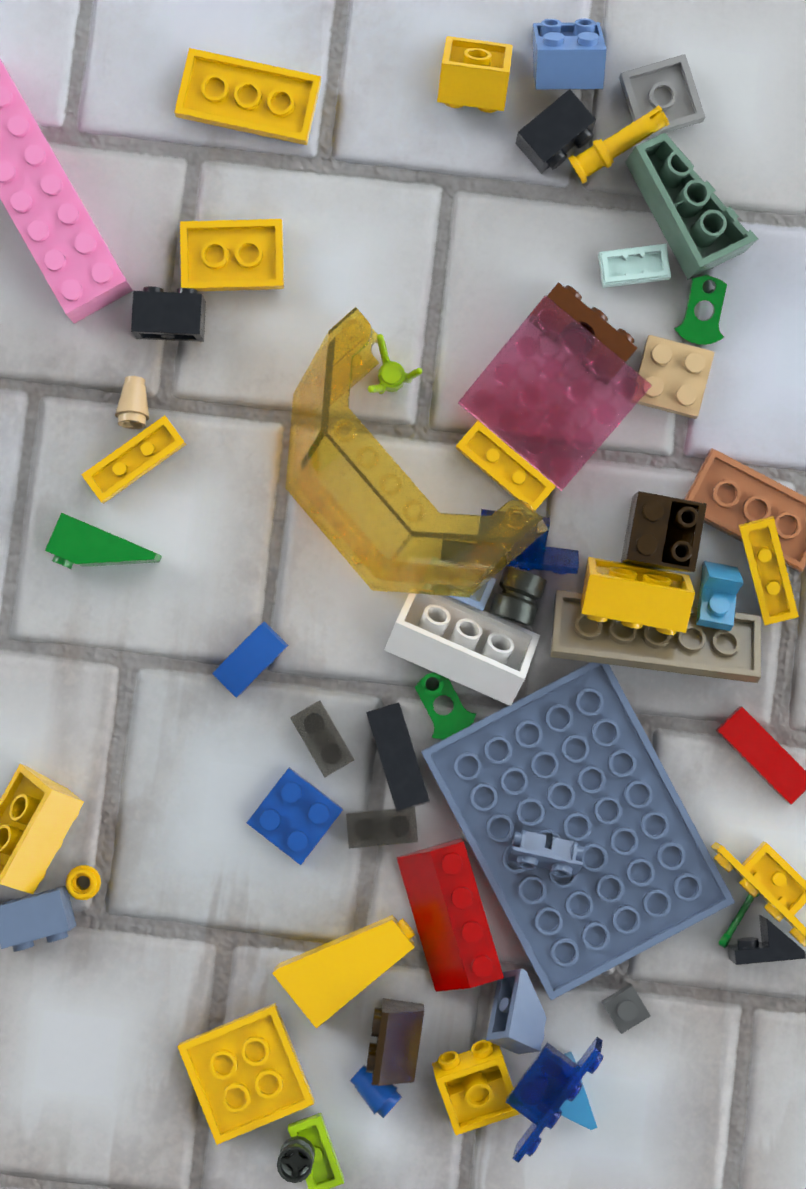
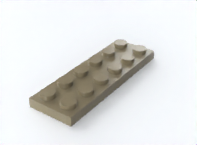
M556 591L550 657L758 683L761 678V616L735 613L734 626L731 631L696 625L698 608L692 607L686 633L676 632L675 635H667L656 631V627L642 625V628L635 629L622 625L621 621L608 619L607 622L590 620L587 618V615L581 613L582 593Z

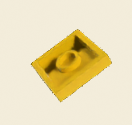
M480 1040L474 1043L469 1051L460 1054L455 1051H447L439 1056L438 1061L432 1063L435 1079L455 1136L522 1113L500 1046L486 1040Z

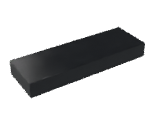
M400 703L366 712L396 812L429 803L428 793Z

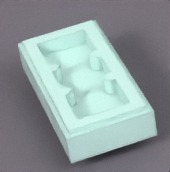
M667 243L602 251L598 254L602 288L663 281L671 278Z

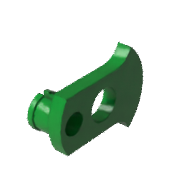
M709 275L692 278L684 320L679 326L674 328L679 336L697 345L712 344L724 338L719 330V321L727 288L725 282ZM710 280L715 288L705 293L703 284L705 281ZM700 301H709L713 307L711 317L707 320H699L694 313L695 306Z
M435 672L429 673L415 686L434 724L432 738L443 740L472 725L476 713H471L464 708L448 678ZM433 677L438 680L439 686L436 690L430 691L426 688L428 678ZM446 695L453 701V709L449 714L439 715L435 712L433 703L438 696Z

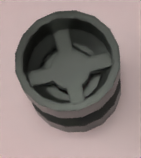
M295 1136L286 1140L282 1145L277 1161V1169L280 1176L287 1182H302L310 1175L315 1157L312 1143L305 1137Z

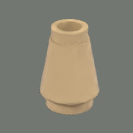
M125 377L115 416L118 418V425L121 427L141 429L145 427L146 421L149 420L145 379L142 377Z

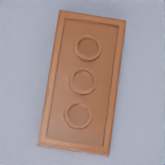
M711 448L684 500L706 503L704 523L742 543L738 525L773 516L786 566L802 572L806 566V497Z

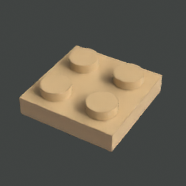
M648 335L630 402L696 419L699 415L715 352Z

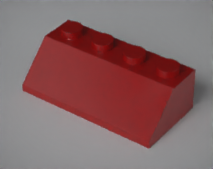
M463 838L396 857L435 991L468 989L503 979V972Z

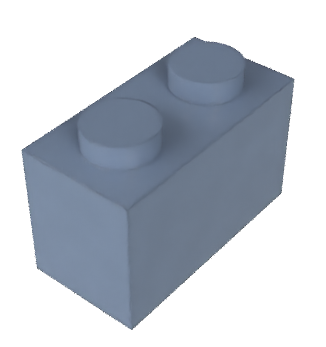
M66 886L0 903L1 949L12 946L14 952L25 950L35 946L34 940L45 937L48 943L67 938V931L77 926Z

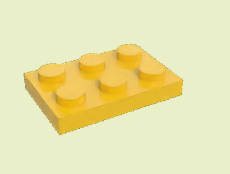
M282 219L180 221L181 288H192L197 291L284 289Z

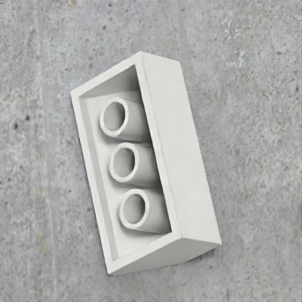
M415 580L384 650L511 706L525 680L540 635L487 611H480L425 587Z

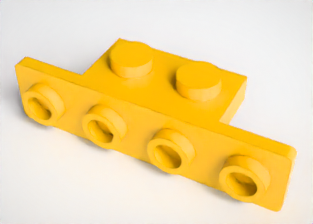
M763 841L742 864L721 844L715 842L711 846L717 853L714 860L728 873L734 869L742 877L739 884L752 897L759 894L767 902L764 909L778 922L785 919L793 927L789 933L802 946L806 947V927L794 916L806 904V880L767 842Z

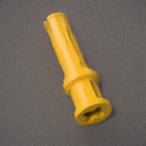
M658 105L604 141L596 139L592 142L593 146L577 156L571 155L567 158L580 181L584 184L587 182V177L603 167H611L614 163V158L663 127L670 125L665 113L662 112V108Z

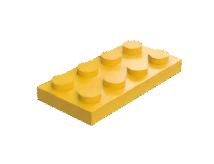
M189 48L174 113L177 118L307 145L321 86V76Z

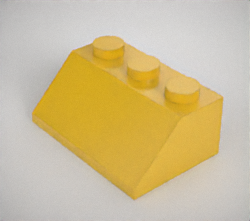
M588 557L581 600V613L587 615L588 619L596 622H607L608 619L621 621L622 625L629 628L639 629L642 628V625L656 627V631L667 635H675L676 632L686 633L695 591L690 576L686 574Z
M19 764L0 799V884L34 894L39 883L44 879L46 870L56 852L61 848L69 828L78 817L84 801L68 788L23 764Z

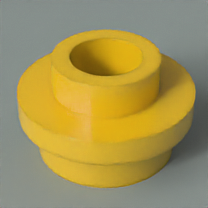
M80 865L73 868L66 878V889L77 900H88L94 897L101 887V877L98 871L89 865ZM81 876H86L89 879L90 885L88 888H82L79 885L78 881Z

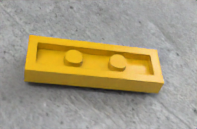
M164 415L81 475L100 502L104 504L187 444Z
M478 420L455 446L459 452L531 513L537 510L556 487Z
M773 516L738 525L764 625L799 617Z

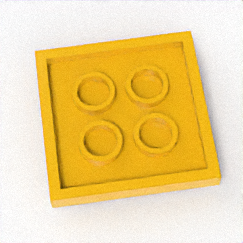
M276 1003L185 1040L177 1046L216 1145L315 1103Z

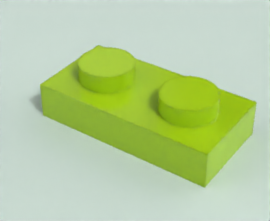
M322 1113L288 1124L287 1129L290 1137H305L312 1143L315 1150L311 1173L305 1179L308 1189H330L344 1184V1176Z

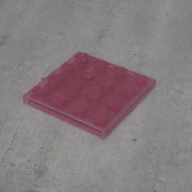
M545 295L459 400L458 404L562 491L650 389L652 384Z

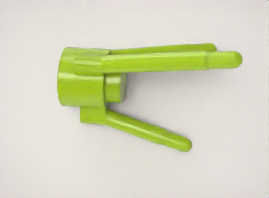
M382 334L377 335V343L383 365L378 371L379 384L371 385L367 390L370 393L378 392L379 394H383L385 391H398L403 387L404 383H411L414 378L422 374V369L417 368L409 373H405L401 364L390 361L384 337Z

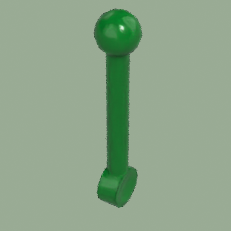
M750 894L747 896L718 945L724 949L728 946L733 933L755 897H752Z

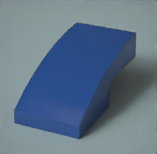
M264 621L212 674L237 698L289 645Z

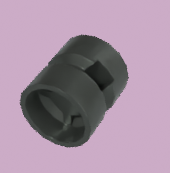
M505 566L499 583L503 591L495 594L490 613L531 627L538 609L534 601L541 599L547 580L532 573Z

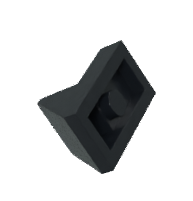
M759 915L762 942H759L758 938L748 937L737 939V944L728 945L729 960L736 965L806 959L805 951L762 915Z

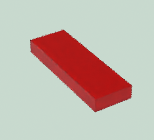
M739 706L716 729L729 745L788 804L792 805L806 791V771L742 706Z

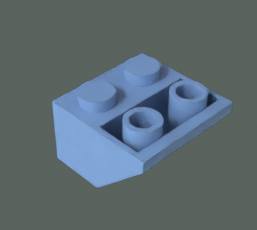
M583 18L576 20L575 23H561L557 19H545L541 23H533V77L536 90L603 89L607 49L600 22Z

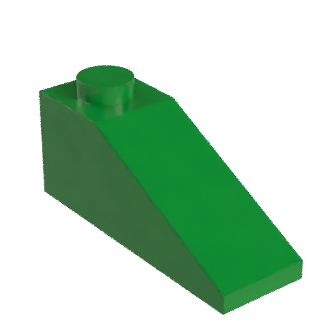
M61 513L45 551L54 554L53 562L69 569L72 568L74 563L82 567L160 562L162 557L153 551L64 513Z

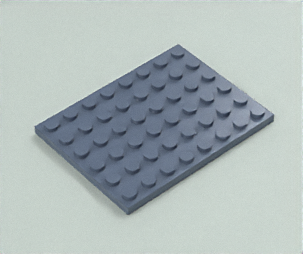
M590 662L515 701L511 706L508 705L421 751L550 1000L561 996L735 903L609 664ZM522 830L547 835L545 848L551 849L553 837L578 842V846L584 847L582 860L580 861L583 862V866L577 875H572L571 877L556 876L551 873V870L537 867V869L521 868L517 866V862L508 860L513 847H517L512 846L514 833H521Z

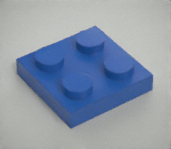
M289 767L246 823L294 861L302 865L341 814L343 808Z

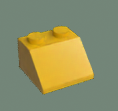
M447 36L441 63L437 102L444 103L451 108H461L463 106L476 107L480 111L487 113L496 112L497 110L504 111L513 45Z

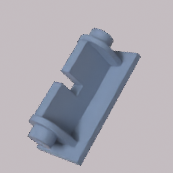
M522 830L521 833H514L512 846L517 847H513L508 860L517 862V866L521 868L537 869V867L551 870V873L556 876L571 877L572 875H577L583 866V862L580 861L582 860L584 847L578 846V842L553 837L551 849L545 848L547 835Z

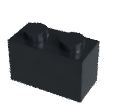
M569 89L518 131L515 144L542 174L549 167L552 170L556 169L567 159L568 155L566 153L575 145L578 149L581 148L593 137L592 131L596 119Z
M152 286L144 287L143 291H133L131 332L136 339L204 342L206 301L202 294L192 288H178L177 293L164 292V289Z

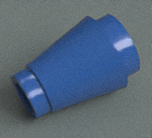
M365 1065L350 1080L373 1114L378 1113L382 1118L402 1098L396 1091L398 1087L393 1084L372 1085V1073L366 1072Z

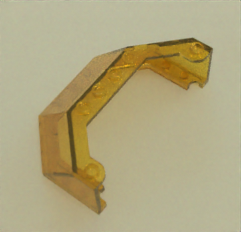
M355 307L328 331L293 393L285 488L372 591L470 598L546 532L548 528L543 519L527 502L518 499L508 501L492 516L440 513L349 409L350 389L379 364L372 354V346L374 343L377 344L378 334L373 330L363 314Z

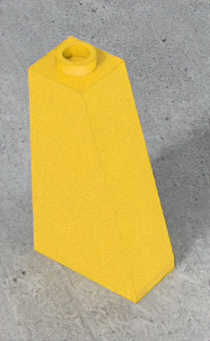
M391 915L285 960L274 968L272 974L317 1029L415 947L412 939L415 933L403 918L397 921Z

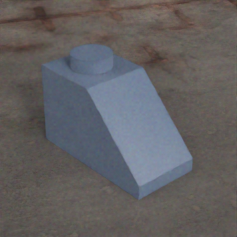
M523 969L503 972L504 978L497 980L486 1041L516 1054L540 1052L546 1023V1015L527 971Z

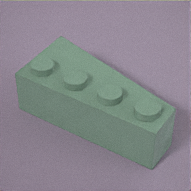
M662 133L635 146L626 159L625 163L687 280L744 253L758 240L751 230L747 231L737 220L739 216L730 206L727 208L714 194L716 190L708 181L704 182L693 170L694 165L666 133Z

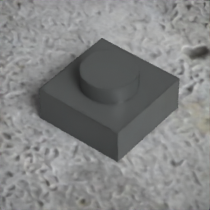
M631 983L602 1000L603 1005L621 1034L651 1016Z

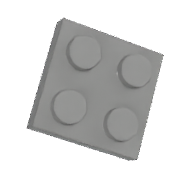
M685 54L620 74L619 80L633 122L659 105L670 125L663 127L647 138L704 121L705 114Z

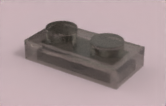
M321 700L290 717L324 778L355 760Z
M415 807L396 812V809L392 808L346 813L349 848L418 842Z

